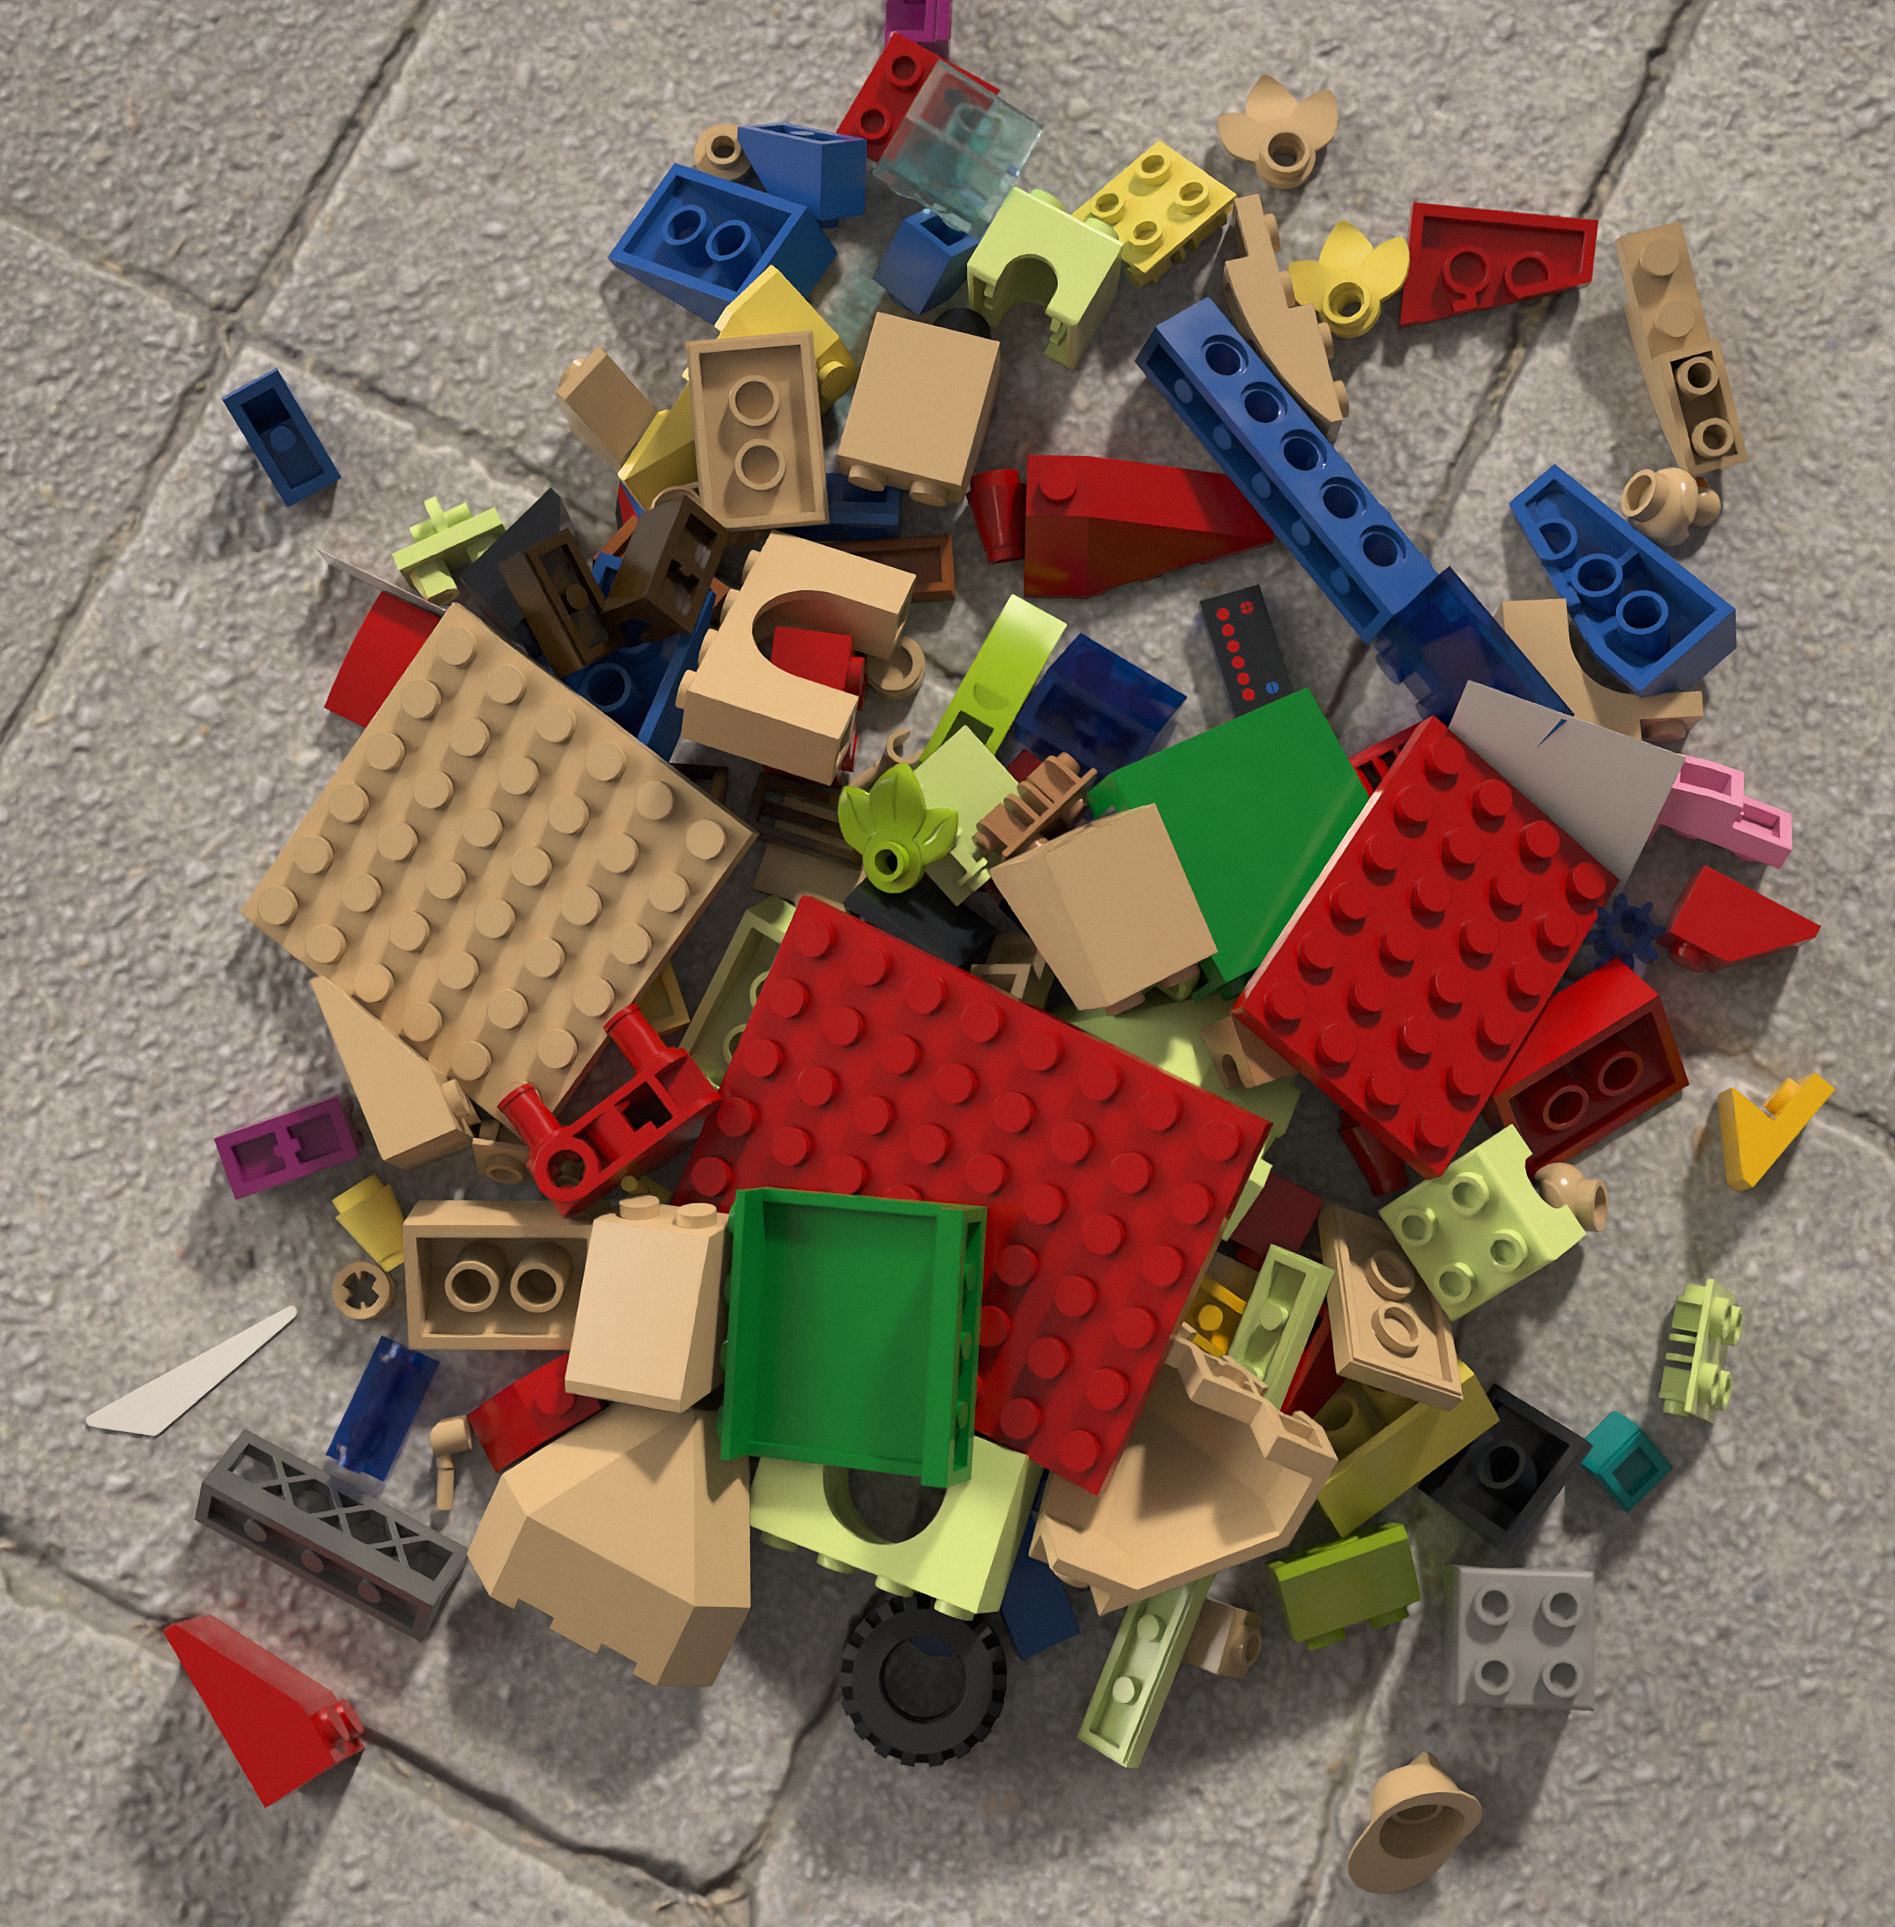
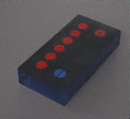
M1259 584L1199 601L1198 610L1233 719L1294 693Z

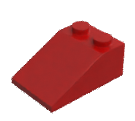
M212 1615L176 1622L162 1630L264 1808L300 1791L365 1749L358 1737L364 1732L362 1723L356 1711L347 1700L341 1699L337 1701L331 1690Z

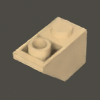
M597 347L587 359L580 357L572 362L562 374L559 388L555 392L573 435L618 473L658 413L639 389L600 347Z

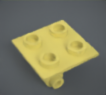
M1159 140L1072 213L1071 216L1084 223L1088 218L1098 219L1108 224L1117 232L1119 241L1123 243L1122 260L1130 265L1125 269V273L1131 283L1138 289H1141L1146 284L1154 286L1159 282V277L1173 266L1170 257L1178 263L1185 260L1187 256L1184 246L1191 251H1195L1200 247V242L1214 230L1226 225V216L1232 211L1231 204L1238 197L1237 194Z

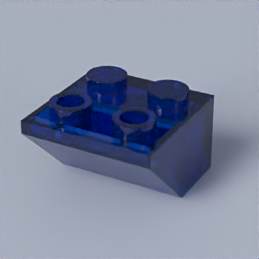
M1080 633L1048 668L1016 718L1014 739L1046 759L1049 756L1057 758L1063 752L1069 754L1080 767V772L1077 774L1080 779L1094 768L1098 771L1094 783L1095 787L1110 773L1152 755L1188 697Z

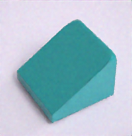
M1618 1411L1611 1412L1585 1437L1593 1447L1579 1465L1627 1514L1673 1469L1643 1429Z

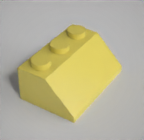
M1457 1355L1463 1400L1450 1412L1347 1378L1312 1419L1323 1428L1339 1460L1313 1504L1342 1539L1500 1421L1475 1373Z

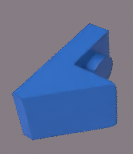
M278 368L222 397V401L287 508L342 478L309 422L304 408Z

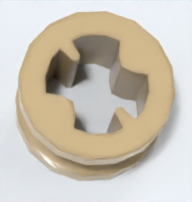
M354 1262L345 1266L337 1274L333 1282L332 1297L336 1307L344 1315L358 1320H374L382 1317L391 1309L396 1298V1285L393 1276L389 1272L385 1273L381 1266L370 1262ZM368 1273L376 1278L372 1289L379 1297L373 1305L361 1302V1309H358L352 1303L356 1297V1292L350 1285L356 1277L357 1279L368 1280Z

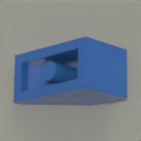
M784 122L738 127L737 140L768 194L807 206L822 229L839 227V218L864 215L867 139Z
M962 191L905 218L872 279L886 289L892 301L903 309L913 311L918 316L948 301L967 280V263L992 223L994 216Z

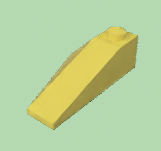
M772 265L726 307L714 327L721 331L717 339L812 331L821 416L858 381L860 371L841 338L783 274ZM686 368L682 375L687 381H689L688 368ZM689 382L671 410L657 413L617 474L644 512L650 510L654 498L661 491L670 487L698 481Z

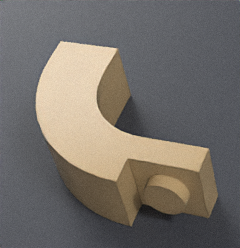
M1566 598L1502 601L1492 618L1497 664L1505 686L1512 696L1642 741L1641 733H1646V740L1651 742H1667L1682 739L1685 737V731H1690L1704 717L1702 691L1663 693L1641 698L1637 694H1625L1610 690L1590 678L1580 667L1572 652L1569 639Z

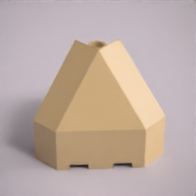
M1183 1322L1106 1493L1095 1496L1049 1470L1028 1556L1049 1564L1050 1569L1061 1580L1072 1586L1085 1588L1090 1585L1099 1616L1287 1547L1339 1461L1323 1428L1302 1411L1294 1412L1292 1417L1275 1408L1271 1402L1263 1398L1269 1389L1267 1384L1229 1355L1221 1356L1219 1359L1201 1351L1198 1346L1192 1343L1197 1331L1185 1322Z
M707 1394L684 1412L676 1413L615 1402L503 1473L466 1553L490 1597L512 1609L522 1600L554 1617L549 1629L595 1654L605 1645L637 1662L632 1674L656 1687H712L751 1608L749 1455L730 1461L720 1460L721 1440L716 1432V1418L720 1404L711 1395Z

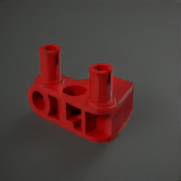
M637 1004L625 1007L611 1017L603 1026L604 1031L612 1037L635 1069L636 1073L633 1079L573 1124L562 1127L536 1093V1089L531 1082L523 1084L510 1092L497 1105L499 1111L507 1117L530 1149L527 1155L529 1160L526 1163V1168L534 1177L539 1190L550 1199L564 1219L572 1218L591 1207L618 1187L625 1176L630 1175L636 1178L661 1169L697 1141L706 1118L723 1103L721 1096L685 1048H668L641 1014ZM661 1101L673 1116L672 1119L660 1128L652 1121H649L640 1129L634 1123ZM568 1160H572L575 1163L584 1160L585 1169L581 1173L583 1180L575 1187L570 1184L560 1187L558 1179L563 1174L561 1166Z

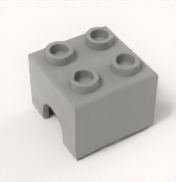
M1444 1563L1443 1698L1456 1706L1594 1711V1572L1576 1567L1539 1566V1568Z

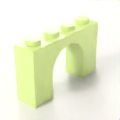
M974 1434L971 1479L947 1489L938 1514L926 1529L907 1541L896 1543L876 1534L863 1522L857 1513L849 1491V1468L761 1457L749 1492L750 1526L762 1530L759 1540L769 1546L789 1552H797L799 1545L819 1553L816 1562L823 1567L854 1575L856 1567L877 1575L875 1586L882 1590L910 1598L913 1597L915 1590L937 1598L934 1609L958 1619L972 1621L974 1614L997 1612L1000 1609L1044 1467L1028 1459L1029 1455L1012 1450L984 1434Z

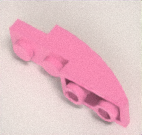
M1683 755L1687 758L1646 842H1650L1658 826L1662 824L1672 828L1677 834L1685 838L1702 839L1730 850L1743 860L1750 862L1760 861L1780 869L1792 851V814L1744 796V772L1712 761Z

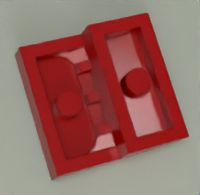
M381 591L346 654L324 708L367 728L442 617L389 591Z

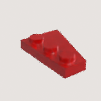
M1413 202L1410 208L1407 234L1410 265L1407 278L1401 289L1397 330L1588 287L1593 277L1599 220Z

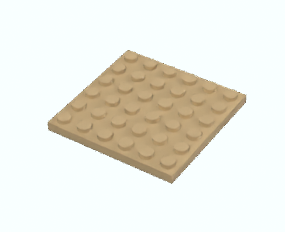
M453 602L239 913L316 975L324 976L347 992L447 1077L448 1081L456 1079L464 1094L468 1095L469 1098L522 1139L507 1117L497 1108L499 1102L516 1088L531 1082L536 1089V1093L555 1118L558 1116L611 1042L612 1037L603 1029L605 1023L625 1007L639 1003L760 833L467 607Z

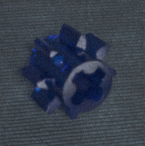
M1620 893L1613 900V912L1611 914L1605 908L1596 905L1598 917L1594 923L1598 927L1596 930L1589 931L1582 944L1594 945L1595 951L1599 955L1594 963L1596 969L1616 957L1632 971L1635 966V957L1648 965H1651L1658 959L1659 956L1656 950L1650 947L1649 944L1651 941L1660 938L1667 931L1666 927L1653 925V921L1648 915L1653 907L1651 902L1644 904L1641 908L1628 906L1626 895ZM1619 923H1621L1624 933L1634 934L1636 938L1627 948H1625L1623 938L1612 937L1611 931Z

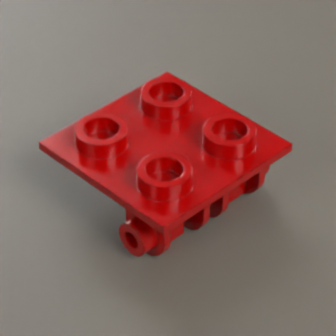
M894 31L835 133L867 139L866 158L939 197L944 187L951 190L956 185L962 172V167L958 166V163L1000 93V89Z

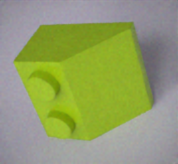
M1384 1521L1351 1532L1343 1539L1337 1537L1263 1562L1289 1639L1295 1644L1306 1640L1309 1650L1322 1648L1347 1638L1344 1630L1345 1626L1369 1619L1371 1628H1379L1409 1617L1406 1606L1422 1600L1404 1525Z

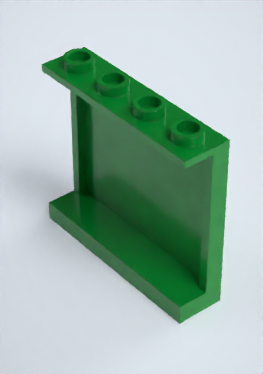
M1308 687L1110 773L1083 796L1095 820L1114 811L1119 813L1155 803L1218 950L1217 953L1199 961L1209 982L1191 994L1195 1003L1217 992L1220 993L1224 1002L1242 993L1370 799Z
M773 1187L736 1190V1201L733 1203L728 1217V1232L733 1240L732 1268L729 1270L724 1284V1299L727 1306H729L728 1335L725 1337L720 1351V1365L725 1373L724 1402L721 1404L716 1418V1432L721 1440L720 1460L730 1461L750 1455L921 1477V1485L939 1488H949L971 1479L987 1207Z

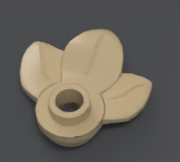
M1268 74L1261 75L1248 96L1245 113H1226L1218 116L1219 137L1226 151L1238 160L1253 164L1257 174L1265 183L1280 189L1294 188L1309 178L1315 164V153L1333 140L1338 125L1337 102L1330 89L1318 91L1298 104L1286 88ZM1280 154H1286L1293 158L1295 164L1290 167H1283L1276 164L1273 158Z

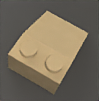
M322 975L311 979L310 983L382 1160L411 1172L471 1146L473 1138H478L473 1125L482 1122V1117L476 1102L463 1093L456 1079L448 1081L447 1077L342 988Z

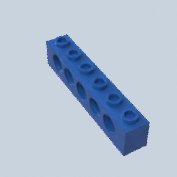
M1208 296L1155 326L1134 362L1365 644L1369 645L1417 613L1443 584L1444 580L1434 570L1428 558L1415 547L1396 524L1389 511L1376 500L1357 477L1350 464L1338 454L1314 425L1309 414L1300 408L1276 379L1271 369L1261 361L1237 332L1232 321L1223 315Z

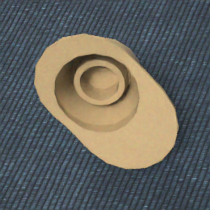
M1422 1752L1407 1766L1392 1770L1379 1778L1373 1786L1370 1798V1825L1357 1840L1347 1858L1348 1875L1357 1887L1370 1893L1390 1894L1418 1885L1430 1878L1446 1862L1461 1841L1480 1823L1483 1810L1481 1804L1474 1796L1459 1791L1455 1781L1446 1770L1442 1769L1434 1754Z

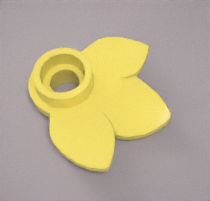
M1341 220L1326 239L1319 261L1301 260L1291 262L1288 265L1295 301L1300 306L1313 303L1315 312L1319 313L1322 322L1328 324L1330 332L1335 336L1341 338L1361 336L1376 324L1381 313V303L1402 288L1408 275L1410 252L1407 242L1402 236L1389 239L1373 249L1366 237L1348 221ZM1354 301L1361 303V308L1355 315L1351 317L1342 316V310L1345 305Z

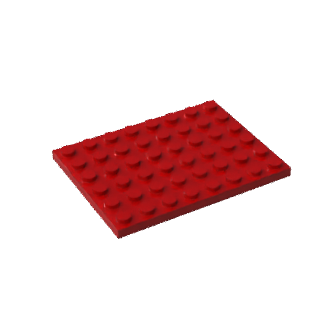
M802 895L718 1090L723 1103L706 1118L670 1202V1206L680 1207L692 1203H706L715 1206L717 1213L729 1214L733 1203L736 1201V1190L773 1187L987 1207L974 1429L1012 1450L1029 1455L1028 1459L1089 1493L1100 1496L1107 1491L1274 1123L818 898Z

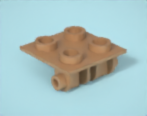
M1063 752L1057 758L1049 756L1027 777V781H1022L1017 786V791L1022 800L1018 796L1009 793L1003 799L1004 805L1000 802L976 824L978 832L972 836L974 845L986 856H990L996 851L1001 856V864L1088 823L1085 820V815L1089 811V807L1083 796L1093 789L1098 771L1092 768L1080 779L1077 776L1080 772V767L1069 754ZM995 885L992 897L998 901L1003 895Z

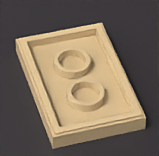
M802 331L685 342L701 508L731 533L830 524L813 332Z
M1329 1203L1317 1215L1323 1265L1335 1270L1326 1293L1337 1375L1450 1412L1463 1400L1451 1321L1385 1222Z

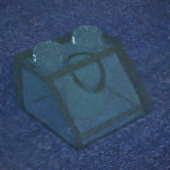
M939 59L872 174L886 182L896 194L915 200L939 215L942 221L952 229L966 232L979 241L1015 184L1044 125Z

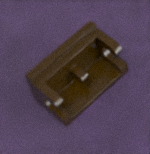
M686 495L641 513L601 615L612 624L627 623L629 619L633 618L647 622L648 624L642 627L638 637L639 640L644 642H657L678 633L683 637L692 634L731 532Z

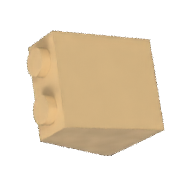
M877 312L837 453L841 474L847 475L850 483L867 490L883 491L887 485L910 491L909 496L912 499L931 506H945L947 501L962 504L1001 386L1000 342Z
M1155 803L1090 821L989 869L995 885L1079 1011L1105 1008L1107 1015L1111 1016L1131 1009L1145 1001L1141 990L1159 981L1162 988L1182 983L1199 974L1197 962L1218 952Z
M632 1195L622 1198L617 1207L594 1219L565 1377L566 1392L682 1413L725 1382V1373L720 1365V1351L722 1343L728 1335L729 1306H727L724 1299V1284L726 1276L732 1268L733 1240L728 1232L729 1214L717 1213L715 1206L706 1203H692L677 1207L659 1204V1199L652 1195Z

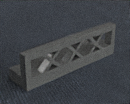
M247 1429L241 1432L201 1485L195 1521L420 1642L423 1641L435 1622L442 1597L468 1560L466 1553L469 1548ZM248 1455L270 1467L274 1480L251 1483L232 1472L243 1458ZM313 1490L327 1498L330 1510L309 1514L294 1505L291 1494ZM371 1521L383 1528L387 1541L364 1544L352 1537L348 1524ZM427 1551L444 1560L446 1564L433 1581L409 1568L405 1554Z

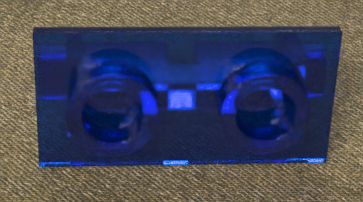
M381 1335L325 1455L338 1460L336 1464L358 1474L364 1472L385 1482L440 1365V1361L414 1349H409V1347Z

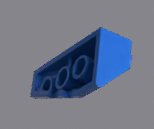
M1556 464L1551 466L1509 502L1510 511L1561 599L1566 598L1567 610L1594 658L1641 698L1690 689L1737 648L1736 609Z

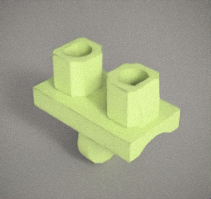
M436 496L424 501L430 519L409 528L416 543L392 554L398 570L411 588L416 587L426 601L438 607L455 600L461 595L450 571L472 561L474 563L507 530L495 507L473 517L466 502L444 512Z

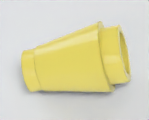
M375 1173L332 1200L340 1213L335 1219L381 1265L385 1273L404 1262L402 1225L405 1219L390 1183L384 1186Z

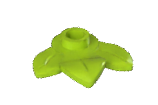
M907 763L897 764L887 770L876 781L870 794L860 788L846 786L842 789L838 800V818L843 837L851 847L863 855V866L868 879L876 888L883 892L901 893L915 887L921 880L926 865L945 858L956 841L958 812L949 808L927 809L920 783ZM888 850L894 852L898 859V866L895 872H891L887 865L886 854Z

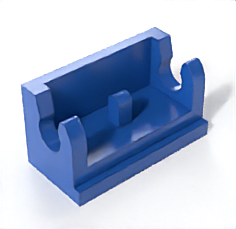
M826 473L830 524L775 529L809 541L849 542L900 538L902 489L886 485L883 491L867 490L850 483L847 475Z

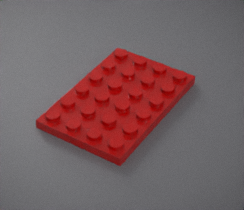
M1433 715L1419 723L1229 1013L1426 1180L1441 1177L1620 880Z

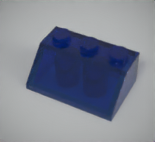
M1450 566L1431 581L1380 631L1373 646L1378 652L1375 655L1377 664L1388 679L1396 685H1400L1403 682L1417 698L1418 702L1415 704V707L1422 720H1426L1434 715L1449 728L1468 680L1572 717L1575 715ZM1561 719L1558 722V724L1550 731V733L1543 739V741L1546 740L1551 734H1553L1567 720Z

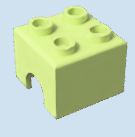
M1013 187L967 263L968 309L981 314L989 326L997 329L1005 314L1017 304L1033 302L1046 308L1045 314L1053 318L1050 330L1054 331L1049 339L1050 343L1044 355L1070 369H1074L1118 296L1123 243L1119 241L1117 232L1108 224L1094 218H1088L1084 223L1063 212L1064 206L1051 194L1039 189H1033L1029 194L1018 187Z
M1513 1124L1450 1163L1441 1177L1430 1180L1425 1179L1378 1210V1213L1451 1322H1454L1553 1262L1587 1235L1567 1204L1559 1209L1553 1208L1536 1193L1525 1170V1161L1532 1155V1152Z

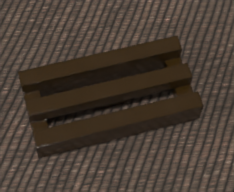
M760 771L744 818V822L760 833L756 839L852 869L863 870V855L854 848L851 851L759 823L758 820L761 814L845 840L840 825L837 822L765 801L767 793L770 791L838 812L840 795Z

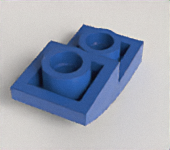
M1031 1512L999 1609L1013 1650L1021 1660L1081 1633L1060 1578L1050 1569L1049 1564L1028 1556L1036 1527Z

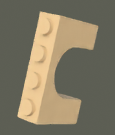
M772 529L761 552L751 550L741 576L742 587L740 591L730 589L720 615V629L717 631L710 628L707 631L699 652V668L697 672L687 670L681 680L676 697V707L684 710L681 737L830 786L851 742L859 696L789 674L774 666L759 650L773 642L775 626L850 635L853 637L855 650L889 661L908 620L916 575Z

